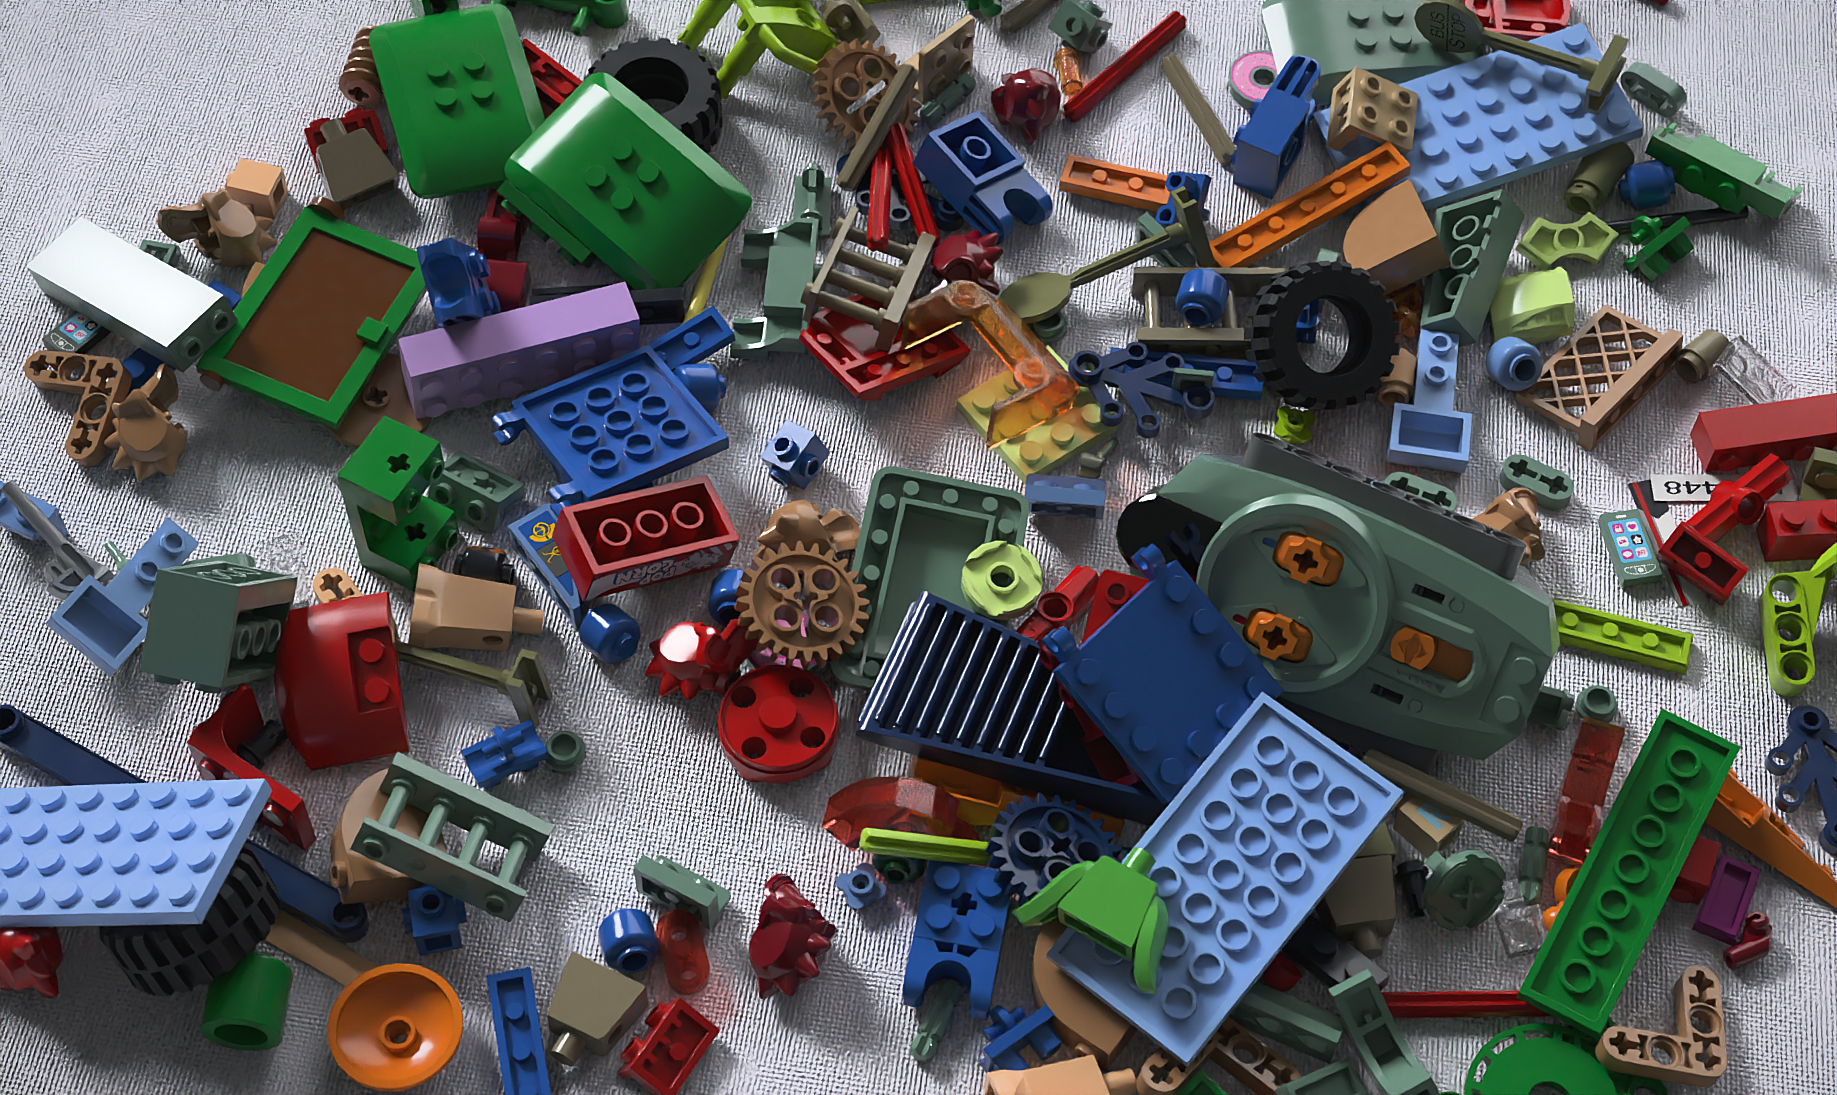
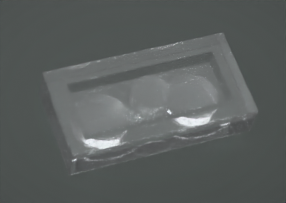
M1741 335L1730 341L1713 364L1753 405L1786 400L1795 388Z
M299 533L259 540L262 570L298 577L292 609L310 606L302 541Z

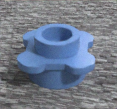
M861 863L858 865L857 870L849 874L842 873L836 878V887L844 892L847 905L852 910L870 907L876 900H880L886 895L885 884L877 880L874 875L875 869L869 863ZM864 884L865 888L858 889L857 885Z

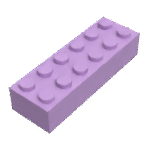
M626 282L398 339L403 382L415 418L437 417L446 411L462 407H475L492 399L514 397L523 391L539 387L545 388L640 349V318Z

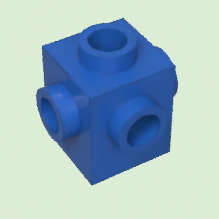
M786 419L774 438L768 442L760 458L770 469L768 475L775 482L784 487H787L790 483L805 490L812 478L820 471L821 465L830 454V451L816 433Z
M427 884L421 885L418 889L407 890L410 907L402 908L403 923L406 934L413 933L419 956L463 948L460 924L467 923L464 901Z

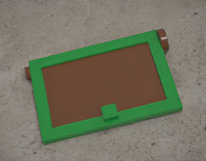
M314 197L309 205L305 206L233 312L238 322L214 343L197 363L196 370L197 373L201 374V383L213 391H220L224 384L338 430L427 292L417 251L344 222L345 213L338 204L326 197Z

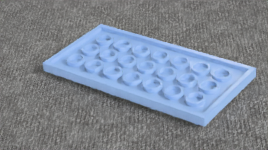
M1583 23L1527 41L1581 59L1585 57L1597 61L1602 59L1600 51ZM1500 50L1399 84L1416 92L1418 95L1413 149L1408 154L1399 151L1411 165L1410 175L1356 204L1355 208L1359 214L1379 195L1410 179L1425 210L1584 157L1609 145L1640 138L1643 136L1644 127L1617 81L1597 116L1584 111L1586 87L1589 81L1578 78L1577 74ZM1331 108L1313 114V124L1336 170L1383 145L1359 134L1354 141L1347 143L1339 152L1326 147Z
M1262 691L1135 845V847L1147 851L1156 859V863L1147 878L1158 885L1159 898L1166 904L1169 915L1168 935L1156 975V994L1139 991L1134 977V961L1132 963L1069 927L1046 953L1047 959L1188 1067L1403 798V791ZM1129 853V854L1125 857V859L1121 862L1122 864L1125 863V861H1126V859L1128 858V856L1130 855V853Z
M266 779L0 788V927L201 924L272 793V789Z

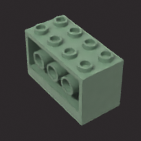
M224 561L157 569L139 671L154 674L153 680L164 684L178 685L180 680L194 682L195 690L207 693H221V689H236V685L241 684L249 686L251 681L264 682L266 677L274 675L276 648L280 634L287 621L286 617L293 608L298 577Z

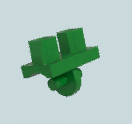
M1647 216L1636 218L1631 224L1633 235L1630 236V242L1635 246L1641 244L1644 247L1623 263L1627 271L1630 273L1638 267L1652 282L1671 267L1669 262L1660 253L1659 250L1661 248L1665 250L1674 263L1692 251L1695 247L1683 232L1691 225L1685 216L1663 233L1660 231L1663 223L1659 218L1656 217L1653 220Z

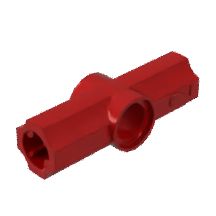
M1769 454L1735 483L1729 480L1720 482L1711 493L1710 503L1685 523L1713 543H1716L1739 523L1745 526L1752 525L1761 517L1765 502L1793 479L1790 468L1782 462L1780 457Z
M1087 565L1085 567L1076 566L1054 591L1046 592L1040 597L1037 609L1020 625L1016 632L1033 640H1038L1053 629L1063 625L1070 632L1074 622L1093 603L1099 581L1098 573Z

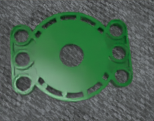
M1610 1016L1598 1039L1584 1035L1580 1030L1569 1024L1568 1027L1554 1024L1533 1023L1515 1026L1501 1032L1480 1049L1469 1067L1463 1087V1095H1529V1092L1534 1087L1541 1085L1553 1087L1564 1095H1634V1091L1640 1088L1648 1089L1655 1095H1668V1091L1661 1080L1614 1072L1600 1063L1595 1053L1596 1044L1608 1028L1617 1026ZM1536 1033L1552 1035L1551 1038L1538 1037L1526 1039L1525 1035ZM1513 1038V1044L1507 1046L1499 1054L1492 1051L1500 1043ZM1562 1038L1568 1039L1569 1043L1562 1041ZM1612 1043V1044H1611V1045L1616 1046V1047L1618 1048V1044H1616V1043ZM1619 1050V1054L1624 1055L1626 1053ZM1483 1060L1487 1069L1481 1082L1473 1081L1476 1069ZM1452 1091L1440 1093V1095H1461Z

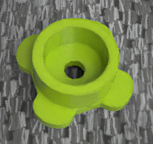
M1282 406L1278 409L1277 416L1279 417V422L1273 429L1275 436L1292 445L1308 442L1312 437V433L1309 430L1310 425L1315 422L1313 412L1291 409L1289 406Z

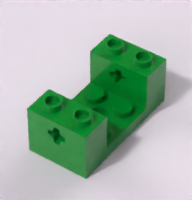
M385 415L339 471L337 479L361 566L415 592L419 563L436 567L438 560L445 551H450L457 543L459 529L455 511L422 495L429 485L436 483L443 474L445 463L440 442Z

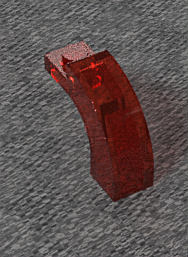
M1582 717L1556 802L1548 839L1547 860L1581 869L1601 829L1603 806L1625 734V728Z
M875 777L846 786L829 797L822 823V828L852 852L860 847L861 832L865 828L975 841L978 838V833L971 825L957 816L960 800L932 784L904 777Z

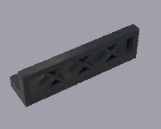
M614 284L532 289L530 305ZM627 284L640 318V325L683 323L685 318L683 284L678 288L633 290Z

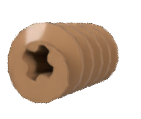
M374 25L363 27L357 32L338 82L340 91L348 100L368 108L376 107L380 104L381 94H383L369 43V35L376 27Z

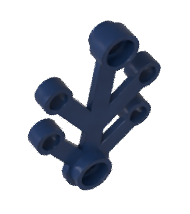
M911 147L912 152H913V155H914V158H915V157H916V151ZM851 153L843 155L837 161L836 171L838 175ZM872 162L854 191L856 207L859 208L858 212L862 215L869 214V204L863 202H869L870 199L868 183H871ZM919 171L923 184H931ZM892 174L889 227L900 231L909 226L910 211L901 204L900 198L905 200L897 174ZM927 194L937 227L946 232L960 229L964 218L945 198L939 200Z
M1131 342L1124 349L1102 357L1094 351H1081L1069 362V378L1076 385L1089 388L1100 407L1099 419L1105 426L1115 427L1122 422L1124 411L1122 404L1113 400L1106 385L1119 388L1137 418L1136 431L1143 438L1156 437L1161 424L1160 417L1151 411L1143 396L1183 408L1184 413L1193 420H1203L1213 411L1214 393L1204 385H1193L1183 392L1150 382L1162 376L1173 380L1175 368H1169L1167 365L1174 364L1178 366L1177 368H1184V359L1179 354L1169 353L1162 360L1145 365L1148 355L1147 347L1141 342ZM1131 353H1138V354H1140L1141 356H1140V357H1133V356L1130 355V354H1131ZM1125 364L1131 368H1137L1126 373L1112 370ZM1114 411L1117 415L1111 416L1106 414V412ZM1143 423H1152L1154 426L1146 427Z
M1801 705L1794 708L1787 718L1789 736L1780 747L1770 750L1764 764L1769 773L1776 776L1785 775L1793 764V756L1805 745L1808 761L1790 784H1784L1780 787L1774 799L1775 804L1781 811L1786 813L1797 811L1803 802L1804 793L1815 780L1826 819V824L1819 835V843L1827 853L1837 856V833L1835 832L1837 830V790L1834 783H1837V762L1826 755L1824 748L1825 745L1837 753V733L1830 729L1829 719L1823 711L1814 706ZM1804 720L1812 723L1814 726L1807 725ZM1773 758H1780L1784 761L1785 765L1775 763ZM1788 794L1792 796L1795 802L1787 801L1783 795Z

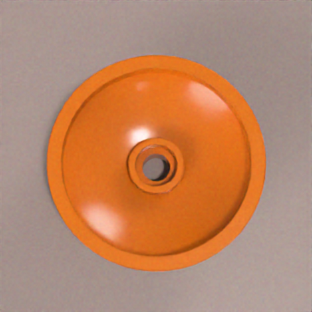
M396 963L383 965L361 974L340 993L329 1015L327 1027L328 1043L338 1067L355 1083L377 1091H404L432 1080L452 1061L463 1036V1012L453 988L436 972L414 964ZM396 1036H407L405 1042L401 1044L393 1043V1039Z

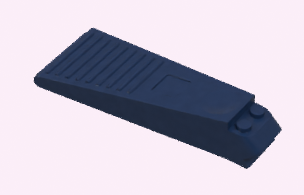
M921 591L916 602H911L859 714L857 719L859 726L855 734L859 738L871 743L920 756L1051 797L1058 794L1061 800L1070 802L1074 799L1077 805L1152 826L1172 800L1169 803L1162 804L1142 780L1129 786L1101 780L1079 737L1086 733L1073 709L1067 707L1059 694L1060 685L1053 672L1043 665L1038 653L1040 647L1036 640L929 592Z

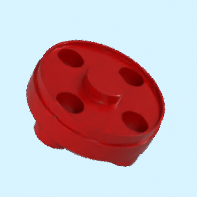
M783 664L767 665L745 673L729 687L722 699L718 713V735L722 751L728 761L737 769L739 775L749 782L787 783L800 780L814 772L823 770L829 765L838 741L839 715L830 690L817 676L795 666L787 668ZM798 693L809 694L806 697H796L794 695ZM741 703L752 704L751 706L746 708H740L737 706ZM809 743H818L821 746L817 748H808L805 745ZM752 753H759L763 755L762 757L757 759H751L746 757Z

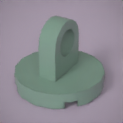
M1435 850L1425 861V864L1433 873L1428 878L1423 892L1424 908L1439 926L1449 931H1459L1457 927L1467 926L1469 929L1473 928L1492 916L1501 904L1505 894L1502 887L1504 884L1503 880L1506 881V873L1490 854L1481 850H1464L1446 858L1438 850Z

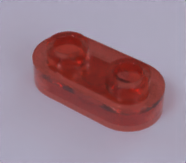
M675 909L668 911L661 916L656 925V935L659 941V950L667 982L676 993L694 995L701 992L710 980V966L699 922L692 913L686 910ZM678 932L684 933L686 935V937L680 941H676L671 938L673 934ZM685 971L696 973L692 979L687 980L681 977Z

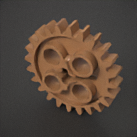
M858 39L853 40L850 44L843 41L837 47H833L824 54L825 56L817 62L819 69L812 73V77L817 82L810 87V90L819 94L812 101V105L820 106L823 110L816 117L817 119L827 118L829 123L824 130L828 132L835 129L837 131L835 138L837 143L844 138L847 139V149L849 151L857 144L901 66L895 64L897 54L893 53L886 57L884 45L873 50L871 40H868L862 46ZM880 81L885 82V87L867 100L852 114L847 113V108ZM912 89L893 123H901L905 128L907 137L915 132L913 125L920 121V118L914 113L921 108V104L913 101V98L920 93L917 89ZM884 139L879 149L888 148L886 139Z
M798 541L795 550L790 551L783 542L779 547L778 555L770 548H767L763 555V560L754 557L750 566L751 569L745 568L741 577L742 582L739 583L736 590V595L739 598H737L734 608L736 611L743 612L740 614L737 623L739 626H750L745 635L746 640L758 637L760 641L756 648L757 652H761L766 648L772 650L770 661L774 662L780 655L785 656L786 667L790 668L794 659H799L803 670H807L811 660L814 659L820 668H824L828 656L837 663L843 654L842 650L850 654L855 645L854 641H860L864 632L862 627L866 626L869 615L864 612L867 611L870 600L861 598L867 587L863 584L854 585L859 572H845L844 569L848 562L846 558L837 563L832 561L834 550L830 549L823 556L819 554L817 543L808 552L804 550L802 542ZM798 574H802L804 578L802 602L800 600H797L801 591V583ZM776 582L782 583V584H784L788 589H787V590L778 589L777 587L774 586L773 583H776ZM814 584H823L829 590H820L816 588ZM803 609H804V610H807V613H806L805 618H804V621H803L804 626H805V633H806V636H807V637H804V636H802V634H801V623H802V617H803V615H802ZM775 620H785L792 627H782ZM817 620L828 622L832 628L822 627L817 623Z

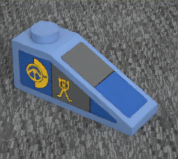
M547 503L508 525L513 549L577 631L580 629L583 617L580 593L552 537L558 518L550 509L551 504Z

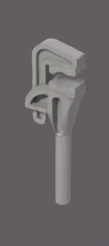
M10 480L1 487L0 491L56 553L57 561L49 562L44 569V575L50 582L46 591L59 599L66 600L88 574L105 587L111 582L115 575L110 571V568L93 560L68 542L14 480Z

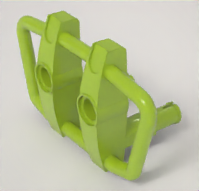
M702 0L694 10L693 18L677 38L682 43L687 44L690 47V51L697 50L711 28H716L734 2L737 4L743 14L737 21L736 26L740 31L745 32L724 59L725 64L717 73V78L720 80L721 99L728 98L729 93L741 77L749 73L766 48L779 61L812 75V73L819 69L815 60L820 61L825 56L824 54L841 44L836 38L837 34L823 22L813 7L814 0Z

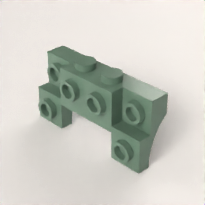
M794 218L790 222L774 228L760 230L744 229L741 268L767 269L763 304L764 317L733 319V332L736 341L730 344V358L769 360L770 351L807 352V348L798 340L803 329L806 331L810 326L808 322L802 320L806 305L800 303L806 283L808 281L814 283L823 266L822 264H816L819 236L818 219ZM817 305L813 316L819 312V305Z

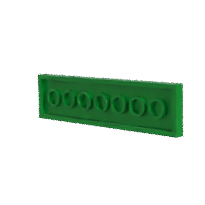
M1663 708L1661 709L1516 996L1517 998L1596 1039L1599 1038L1741 746Z

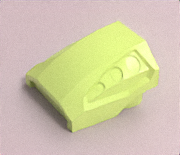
M1556 267L1554 270L1523 273L1501 278L1489 309L1494 337L1492 343L1494 344L1502 338L1516 337L1533 346L1540 342L1550 343L1558 340L1559 337L1571 336L1574 329V300L1567 272L1561 267Z

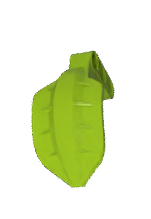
M1837 542L1821 555L1810 571L1779 573L1771 577L1759 597L1758 605L1771 688L1783 697L1792 698L1801 694L1815 674L1812 645L1830 581L1837 576ZM1780 591L1785 593L1790 602L1784 603L1776 600L1772 592ZM1785 629L1790 631L1794 635L1795 641L1782 639L1777 630ZM1783 668L1795 669L1800 674L1801 680L1788 678Z

